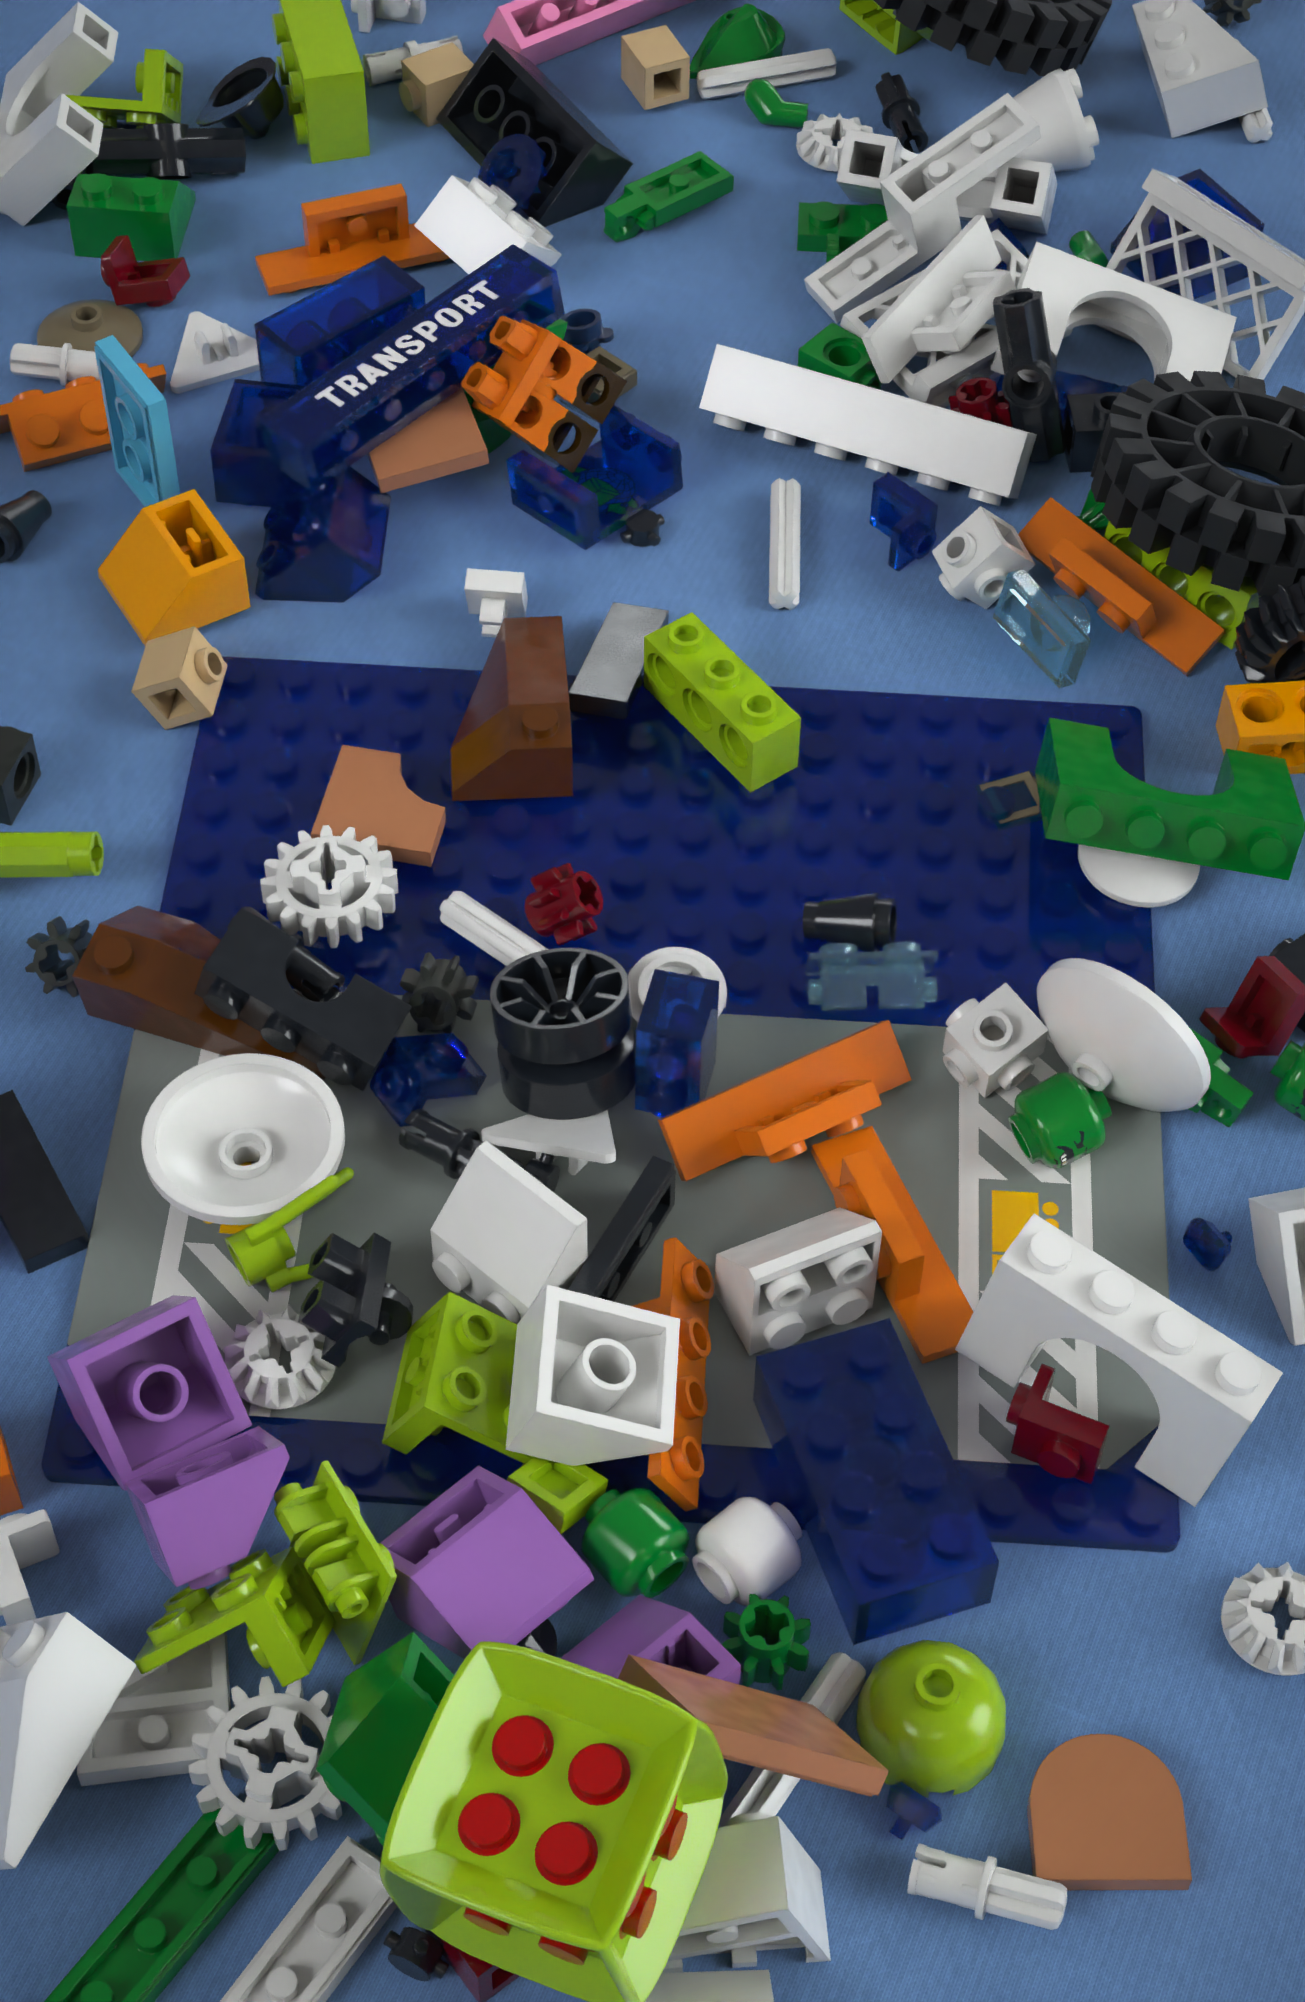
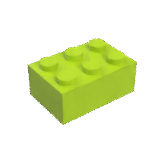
M278 0L280 13L271 14L276 45L280 44L281 56H276V67L280 86H284L289 116L293 115L297 144H306L312 164L370 156L364 70L341 0Z

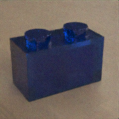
M654 969L636 1028L635 1110L650 1112L663 1118L705 1099L716 1062L719 981Z

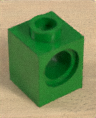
M833 322L799 348V367L881 389L882 383L878 378L862 338Z

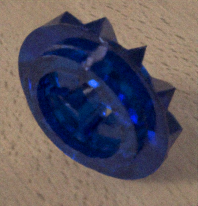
M514 134L507 136L496 143L488 152L480 167L478 179L489 187L492 184L509 195L517 203L513 211H516V208L528 209L531 194L541 193L537 186L538 181L548 174L542 165L547 154L537 145V141L526 135ZM517 169L521 170L520 175L513 178L511 184L504 181L509 179L510 176L516 175Z

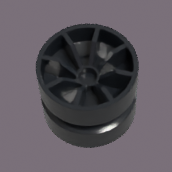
M554 948L521 957L499 972L490 988V1001L494 1031L498 1040L497 1053L502 1089L512 1105L536 1117L567 1120L601 1113L617 1105L629 1095L636 1084L638 1070L634 1033L631 1028L632 1010L629 980L626 971L616 960L603 953L589 949Z

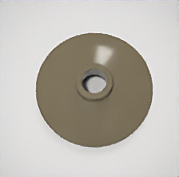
M100 299L81 300L66 304L50 313L39 326L37 343L41 346L62 348L64 343H70L72 349L95 352L94 346H96V341L113 335L127 353L133 357L142 344L143 328L138 316L124 305H116L113 301Z

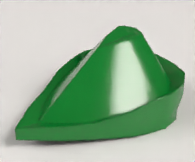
M744 4L742 7H737L724 13L710 27L690 64V79H697V73L700 70L782 56L785 32L781 24L773 16L761 9H757L751 4Z

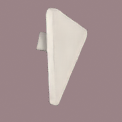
M199 311L191 312L188 316L170 381L171 391L180 394L279 365L282 362L281 352L228 326L227 323H222Z
M608 1110L588 1117L567 1120L546 1119L527 1114L481 1130L482 1142L487 1140L492 1145L536 1152V1159H540L542 1153L554 1155L553 1162L558 1156L568 1157V1172L571 1175H576L588 1161L604 1164L616 1161V1149Z

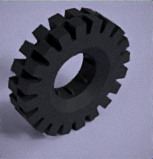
M874 0L882 9H899L895 19L915 32L926 27L933 30L929 41L949 51H952L956 43L965 46L967 59L990 66L994 57H996L1005 71L1026 75L1030 67L1038 76H1045L1060 68L1063 71L1072 68L1076 70L1078 64L1082 65L1112 5V0Z
M1178 371L1157 374L1154 384L1143 378L1129 385L1126 395L1119 393L1112 404L1090 477H1094L1091 489L1095 501L1105 503L1102 513L1116 529L1131 528L1128 540L1147 554L1170 547L1165 564L1187 575L1192 576L1203 564L1213 567L1211 584L1238 592L1244 576L1253 579L1259 596H1272L1279 592V584L1290 586L1299 582L1301 575L1305 577V393L1283 385L1277 397L1266 395L1264 380L1238 374L1233 388H1230L1220 372L1194 371L1191 381L1187 380ZM1225 467L1250 472L1267 478L1271 481H1274L1280 485L1267 484L1251 480L1249 478L1238 475L1226 469Z

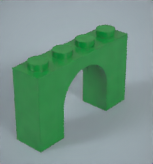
M1049 718L1035 768L1045 839L1289 881L1305 831V821L1285 759L1226 749L1213 794H1181L1147 784L1125 771L1114 757L1108 728Z

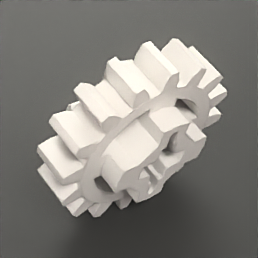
M323 825L320 837L312 839L304 830L299 831V844L293 847L287 843L280 842L277 845L279 860H265L266 878L260 879L268 919L270 922L281 921L282 931L291 936L299 930L302 931L305 946L311 947L316 942L318 936L327 937L330 948H337L340 936L346 934L356 943L363 941L361 928L368 926L379 931L383 928L382 913L395 912V894L399 893L397 869L393 868L392 854L389 850L378 852L377 838L373 835L358 842L356 841L355 828L348 827L342 836H333L330 826ZM332 882V889L328 890V883Z
M269 1676L261 1677L259 1695L249 1698L238 1685L233 1687L231 1694L234 1708L227 1713L223 1709L211 1705L206 1713L209 1723L214 1730L213 1734L205 1732L194 1733L191 1740L195 1753L206 1758L188 1765L192 1784L207 1785L196 1795L201 1812L204 1814L221 1808L215 1821L218 1832L225 1837L234 1831L238 1825L243 1826L246 1848L255 1849L263 1833H273L279 1851L287 1850L289 1831L300 1828L310 1841L318 1838L315 1817L322 1813L328 1818L338 1820L342 1815L341 1803L329 1791L323 1777L316 1770L320 1757L318 1748L304 1745L301 1728L303 1724L309 1727L324 1745L332 1716L326 1717L331 1707L329 1694L322 1690L309 1701L303 1699L301 1679L289 1684L285 1693H275ZM266 1719V1720L260 1722L259 1724H257V1725L251 1727L250 1729L244 1730V1729H245L246 1727H248L249 1725H251V1724H253V1723H255V1722H257V1721ZM276 1752L286 1754L287 1762H278L274 1767L273 1773L262 1772L261 1763H271ZM223 1769L229 1770L231 1777L245 1781L247 1795L245 1802L238 1799L229 1790L223 1779ZM299 1795H306L300 1801L290 1806L280 1808L282 1805L298 1797Z

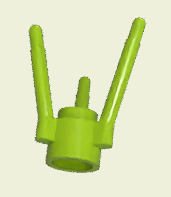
M346 1167L335 1175L328 1176L265 1220L225 1238L229 1253L239 1273L249 1287L265 1280L270 1291L273 1293L293 1282L315 1278L308 1274L310 1263L287 1268L286 1261L295 1257L296 1253L283 1226L351 1180L354 1176L352 1168Z

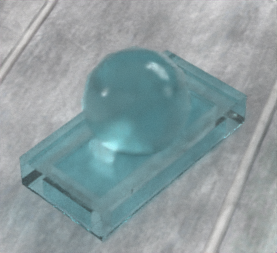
M1024 569L1008 573L993 614V619L1058 688L1075 684L1091 639L1087 636L1090 632L1091 616L1086 606L1072 595H1055L1050 597Z

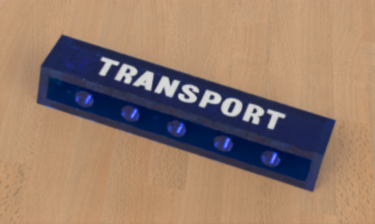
M512 244L258 419L270 462L305 488L314 492L462 387L461 382L472 365L480 362L491 367L497 363L503 351L489 341L490 332L499 317L506 316L519 322L524 319L545 329L565 315L557 271Z

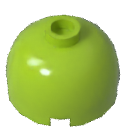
M920 1640L896 1647L875 1664L859 1694L856 1729L860 1737V1746L889 1770L884 1783L914 1797L928 1798L929 1792L944 1793L954 1790L953 1795H957L971 1790L988 1776L998 1759L1005 1740V1698L995 1674L976 1654L951 1642Z

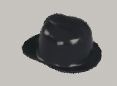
M259 57L245 62L227 74L215 87L208 104L199 114L196 120L199 127L221 122L226 128H243L244 137L248 136L252 139L265 137L270 124L279 116L284 107L283 94L275 77L276 63L270 57Z

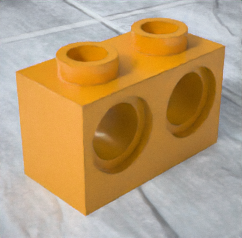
M1305 680L1225 685L1215 725L1223 755L1226 749L1283 758L1286 760L1290 774L1305 773Z

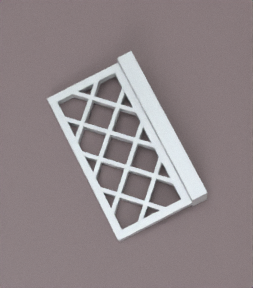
M1152 168L1142 185V188L1149 193L1106 268L1122 273L1129 261L1141 258L1145 283L1159 288L1179 283L1181 296L1193 301L1191 279L1213 273L1216 300L1203 303V305L1230 315V305L1252 299L1256 326L1236 332L1233 331L1223 369L1235 378L1238 374L1264 380L1305 313V259L1179 178ZM1159 209L1169 216L1172 237L1150 244L1148 226ZM1182 225L1192 231L1183 233ZM1204 238L1208 241L1211 263L1189 270L1185 243ZM1173 247L1177 274L1156 280L1152 254ZM1221 250L1230 255V257L1222 259ZM1242 263L1247 266L1250 289L1228 296L1224 269ZM1261 276L1270 281V283L1262 285ZM1282 289L1293 296L1294 299L1283 317L1268 322L1264 294ZM1273 330H1274V332L1272 333V335H1271V337H1270L1269 331H1273ZM1258 335L1260 355L1249 371L1238 363L1235 342Z
M996 229L991 234L1001 259L1007 264V270L995 268L993 271H1010L1017 288L1028 259ZM924 270L843 314L840 326L861 338L869 329L864 322L871 318L878 320ZM984 324L972 337L970 345L957 353L944 354L942 351L917 352L915 356L928 358L927 367L912 374L904 366L892 380L911 399L943 408L949 406V396H955L958 387L965 381L979 377L993 380L1002 375L990 370L999 344L996 326ZM1073 328L1064 333L1063 339L1072 333Z

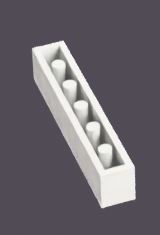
M716 344L699 407L715 412L713 420L715 424L739 431L745 430L747 422L766 427L763 438L791 446L795 445L797 437L816 442L814 453L845 461L848 451L867 457L866 468L896 476L899 466L918 471L917 483L948 491L950 481L971 487L968 495L969 498L1000 506L1002 496L1018 499L1037 436L1034 433L720 344Z

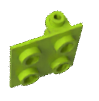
M327 1460L321 1462L313 1486L302 1489L299 1483H290L276 1492L274 1500L277 1506L274 1509V1515L291 1541L290 1546L293 1545L295 1552L335 1619L332 1628L353 1664L357 1665L363 1659L397 1575L388 1549L383 1544L377 1543L362 1518L355 1494L349 1487L343 1486Z

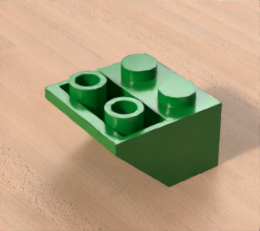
M414 1631L344 1678L316 1767L329 1791L340 1801L347 1802L375 1831L377 1839L382 1846L384 1845L389 1822L406 1777L434 1714L454 1677V1674Z

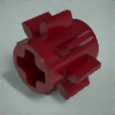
M979 377L967 380L958 387L955 396H949L948 398L950 409L953 411L1013 427L1009 402L1005 399L1003 391H997L996 382L989 378Z
M566 863L531 877L530 881L536 891L526 897L525 912L530 925L539 935L543 937L554 935L557 945H563L571 940L575 941L597 931V925L592 917L601 913L603 909V896L598 883L589 873L585 871L574 873L571 863Z

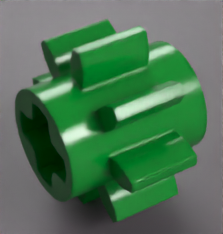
M749 1594V1605L741 1615L735 1612H726L724 1615L723 1632L730 1639L723 1642L722 1646L741 1664L743 1686L749 1687L755 1681L758 1683H772L777 1691L782 1690L783 1677L790 1667L797 1671H806L808 1667L809 1651L801 1644L809 1640L811 1622L810 1619L804 1618L794 1620L793 1614L788 1609L789 1597L785 1595L778 1601L771 1599L760 1600L756 1594Z

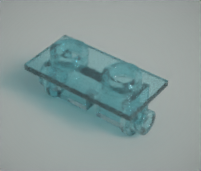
M914 942L890 943L883 946V952H858L856 945L848 943H834L821 946L819 953H809L805 966V975H819V979H808V1005H820L821 1011L866 1009V986H878L879 1009H924L925 1002L937 1001L936 977H925V973H931L938 958V950L921 951V945Z

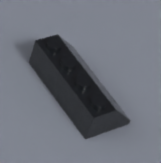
M492 38L436 118L489 176L517 203L526 215L544 227L603 205L633 165L529 59L495 38Z

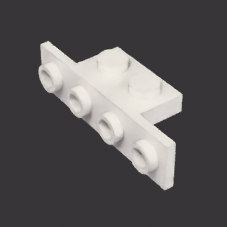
M975 215L861 337L881 383H890L917 352L942 351L944 354H953L965 349L970 345L972 337L989 319L994 317V298L1002 296L1010 290H1016L1010 271H993L1002 259L984 215Z

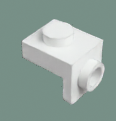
M44 1509L30 1514H13L0 1520V1616L3 1615L6 1625L37 1619L20 1569L54 1557L60 1552L47 1511Z

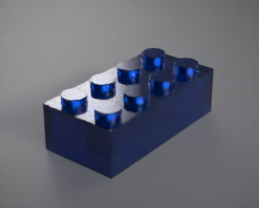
M890 1318L756 1356L754 1404L853 1645L990 1603L999 1560Z

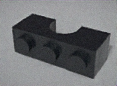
M242 907L203 966L194 994L203 998L206 1006L217 1015L230 1020L239 1019L260 1031L263 1039L272 1047L287 1053L296 1052L317 1064L319 1071L329 1080L345 1086L351 1084L364 1091L399 1034L412 1006L358 974L354 975L345 991L333 1000L315 1002L301 997L291 988L285 973L299 940Z

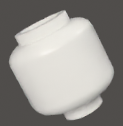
M756 1497L738 1498L703 1525L697 1533L695 1539L697 1554L692 1559L693 1567L703 1585L717 1600L724 1604H730L735 1601L740 1605L748 1606L749 1594H756L760 1600L766 1599L797 1573L802 1562L797 1540L802 1537V1530L792 1513L782 1504L774 1502L769 1506Z

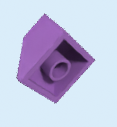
M172 1295L47 1356L76 1422L122 1490H127L125 1482L213 1446L252 1426L196 1297Z
M257 1426L124 1483L153 1559L176 1587L188 1583L190 1589H200L215 1584L229 1576L231 1571L230 1564L247 1557L290 1459L285 1444L261 1427Z

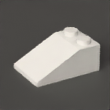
M68 1612L0 1627V1870L16 1869L137 1666Z

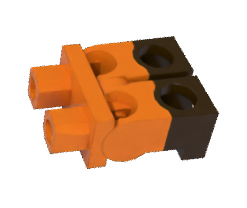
M501 316L490 332L489 342L501 349L503 353L493 370L480 362L472 365L462 380L461 386L474 399L472 407L487 415L495 423L529 445L532 450L546 460L574 473L598 430L553 399L557 397L560 399V402L575 412L603 424L626 385L627 380L563 341L551 331L524 319L519 322L509 317ZM602 379L604 382L602 395L597 401L586 404L599 380ZM573 426L576 431L573 444L569 449L558 452Z

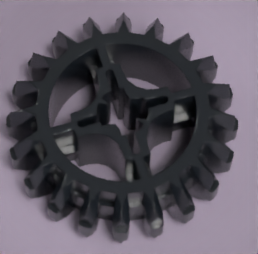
M1301 575L1299 582L1290 586L1279 584V592L1272 596L1263 595L1259 597V607L1250 608L1245 611V621L1236 627L1237 640L1234 643L1237 651L1235 656L1240 670L1243 671L1245 680L1249 683L1305 680V577Z

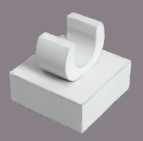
M467 568L464 590L469 614H480L479 623L483 624L482 637L496 638L504 618L526 617L528 595L524 572Z

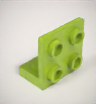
M145 48L144 62L137 63L135 73L137 93H142V101L75 95L66 96L102 122L103 128H117V120H123L127 124L136 125V129H143L144 125L181 123L184 64L166 50Z
M450 1291L443 1296L407 1332L382 1443L404 1454H408L427 1436L439 1434L444 1426L524 1464L534 1458L533 1456L505 1450L517 1324Z
M293 1545L271 1557L266 1549H261L235 1563L231 1567L229 1578L209 1589L205 1587L190 1589L188 1586L170 1597L163 1604L166 1610L163 1617L147 1628L146 1633L149 1638L134 1659V1663L137 1665L140 1673L145 1674L245 1622L248 1627L246 1638L254 1658L263 1668H272L281 1686L285 1687L310 1674L335 1623V1619L312 1578L306 1571L304 1564L295 1552Z

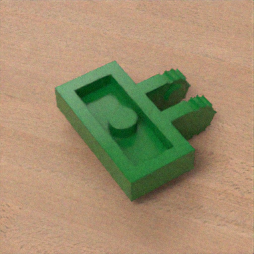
M825 201L817 203L799 202L797 251L826 252V263L885 223L888 220L885 206L881 204H833Z

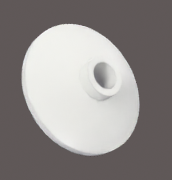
M1078 845L1079 864L1088 881L1109 898L1135 907H1161L1179 901L1192 890L1200 872V865Z

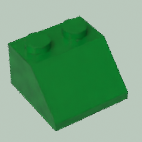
M100 173L90 175L78 174L67 203L75 256L101 258L102 254L117 236L128 235L137 261L178 258L196 201L195 191L180 181L159 180L153 177L130 178L107 176Z

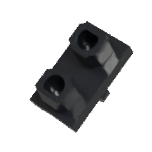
M375 1232L360 1248L332 1233L314 1251L310 1259L308 1274L320 1281L308 1292L303 1301L298 1322L325 1336L321 1359L338 1368L346 1361L349 1344L356 1339L368 1336L373 1344L385 1345L389 1340L400 1338L406 1334L412 1325L413 1305L409 1298L400 1291H397L393 1284L385 1283L391 1241Z

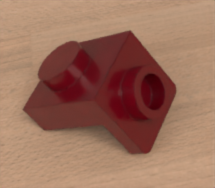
M128 235L117 236L101 256L102 278L105 284L111 288L116 305L145 302L149 307L166 305L176 298V295L190 277L184 257L137 262Z
M1257 956L1229 1006L1205 1008L1199 1020L1215 1036L1214 1040L1217 1046L1231 1056L1242 1059L1253 1056H1279L1305 1012V985L1275 956Z
M1042 1363L1033 1385L1030 1386L1020 1382L1011 1401L1006 1417V1422L1016 1425L1011 1453L1038 1463L1045 1471L1061 1478L1073 1477L1092 1484L1101 1462L1110 1426L1048 1402L1056 1368Z

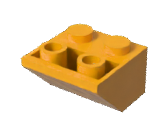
M195 489L142 508L98 568L99 579L145 647L148 640L193 626L198 629L251 608L244 557Z

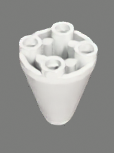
M1061 68L1054 70L1013 97L1039 124L1041 134L1039 140L1014 157L1051 163L1054 172L1079 170L1088 167L1091 161L1095 159L1093 146L1099 145L1098 131L1091 115L1083 117L1078 99L1083 97V92L1078 74L1074 68L1063 71Z

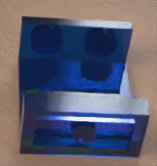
M615 405L611 408L603 424L599 423L601 440L587 449L574 473L560 466L554 469L525 450H521L506 459L512 504L584 550H587L625 526L626 519L640 510H650L683 489L680 443Z

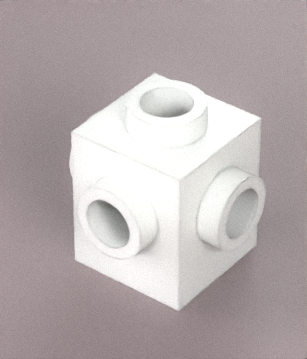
M982 506L975 510L931 551L943 572L939 575V580L948 593L959 601L966 597L984 609H988L997 599L1005 595L1019 579L1036 565L1015 528Z
M1005 982L980 1003L975 998L969 999L949 1016L946 1021L948 1027L945 1031L942 1051L945 1054L943 1062L957 1082L964 1087L972 1084L984 1098L1000 1086L1005 1091H1009L1026 1079L1035 1068V1064L1032 1061L1044 1052L1048 1028Z

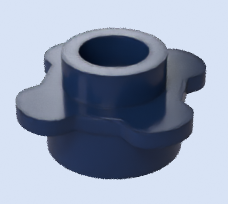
M594 309L573 310L560 318L568 322L563 341L584 354H588L598 346H601L600 343L610 342L614 338L613 329L603 327L601 314Z

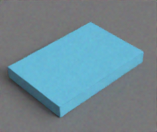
M113 335L96 341L94 349L116 472L144 507L179 495L180 488L166 398Z

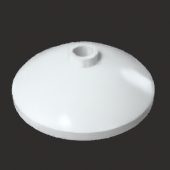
M1068 958L1057 961L1040 978L1037 986V1002L1041 1021L1048 1028V1036L1059 1056L1085 1086L1095 1091H1102L1106 1097L1115 1101L1156 1112L1189 1109L1196 1105L1206 1093L1211 1081V1072L1208 1059L1200 1042L1184 1020L1146 986L1110 966L1081 958Z
M258 1053L218 1057L183 1072L172 1080L152 1103L145 1117L141 1136L145 1168L152 1184L161 1196L171 1205L192 1217L225 1225L257 1224L328 1176L334 1175L342 1159L345 1146V1129L341 1107L328 1085L314 1072L294 1061ZM245 1162H255L252 1165L240 1166Z

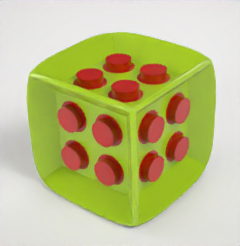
M481 1641L470 1651L451 1680L406 1777L385 1836L379 1869L382 1884L400 1911L412 1923L423 1929L430 1930L448 1944L473 1957L588 2002H645L659 1980L675 1946L715 1841L722 1813L724 1794L728 1784L727 1768L713 1731L706 1723L695 1718L676 1704L650 1691L533 1649L508 1643Z

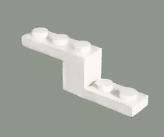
M1006 93L880 181L888 220L804 279L807 292L837 324L842 320L843 314L874 298L943 250L962 230L956 197L1041 138L1039 124L1009 93Z

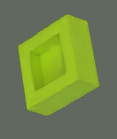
M538 1457L529 1460L507 1478V1481L525 1491L560 1534L564 1533L586 1515L590 1506L606 1493L608 1484L607 1478L585 1464L571 1466Z

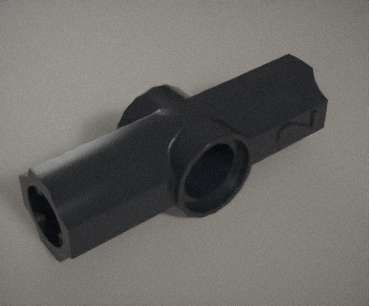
M159 123L144 125L143 129H103L99 154L90 163L92 174L100 173L107 176L146 175V177H153L159 180L191 178L192 174L236 175L237 173H244L246 146L243 128H189L188 124Z
M1030 288L1010 290L1008 293L995 297L993 300V310L1004 370L1002 391L1005 399L1009 402L1013 428L1037 434L1029 461H1047L1058 454L1064 453L1066 449L1055 378L1057 360L1050 347L1042 291H1034ZM1024 369L1033 370L1042 377V380L1028 382L1023 380L1017 372Z

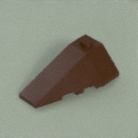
M562 616L504 618L450 748L452 801L573 796L572 734Z
M138 905L99 923L72 975L88 1015L224 1056L258 1053L282 1057L306 1067L323 1081L326 1077L319 1071L317 1064L296 1052L287 1053L272 1047L263 1039L260 1031L239 1019L230 1020L217 1015L206 1006L203 998L194 994L203 966L221 939L196 922Z

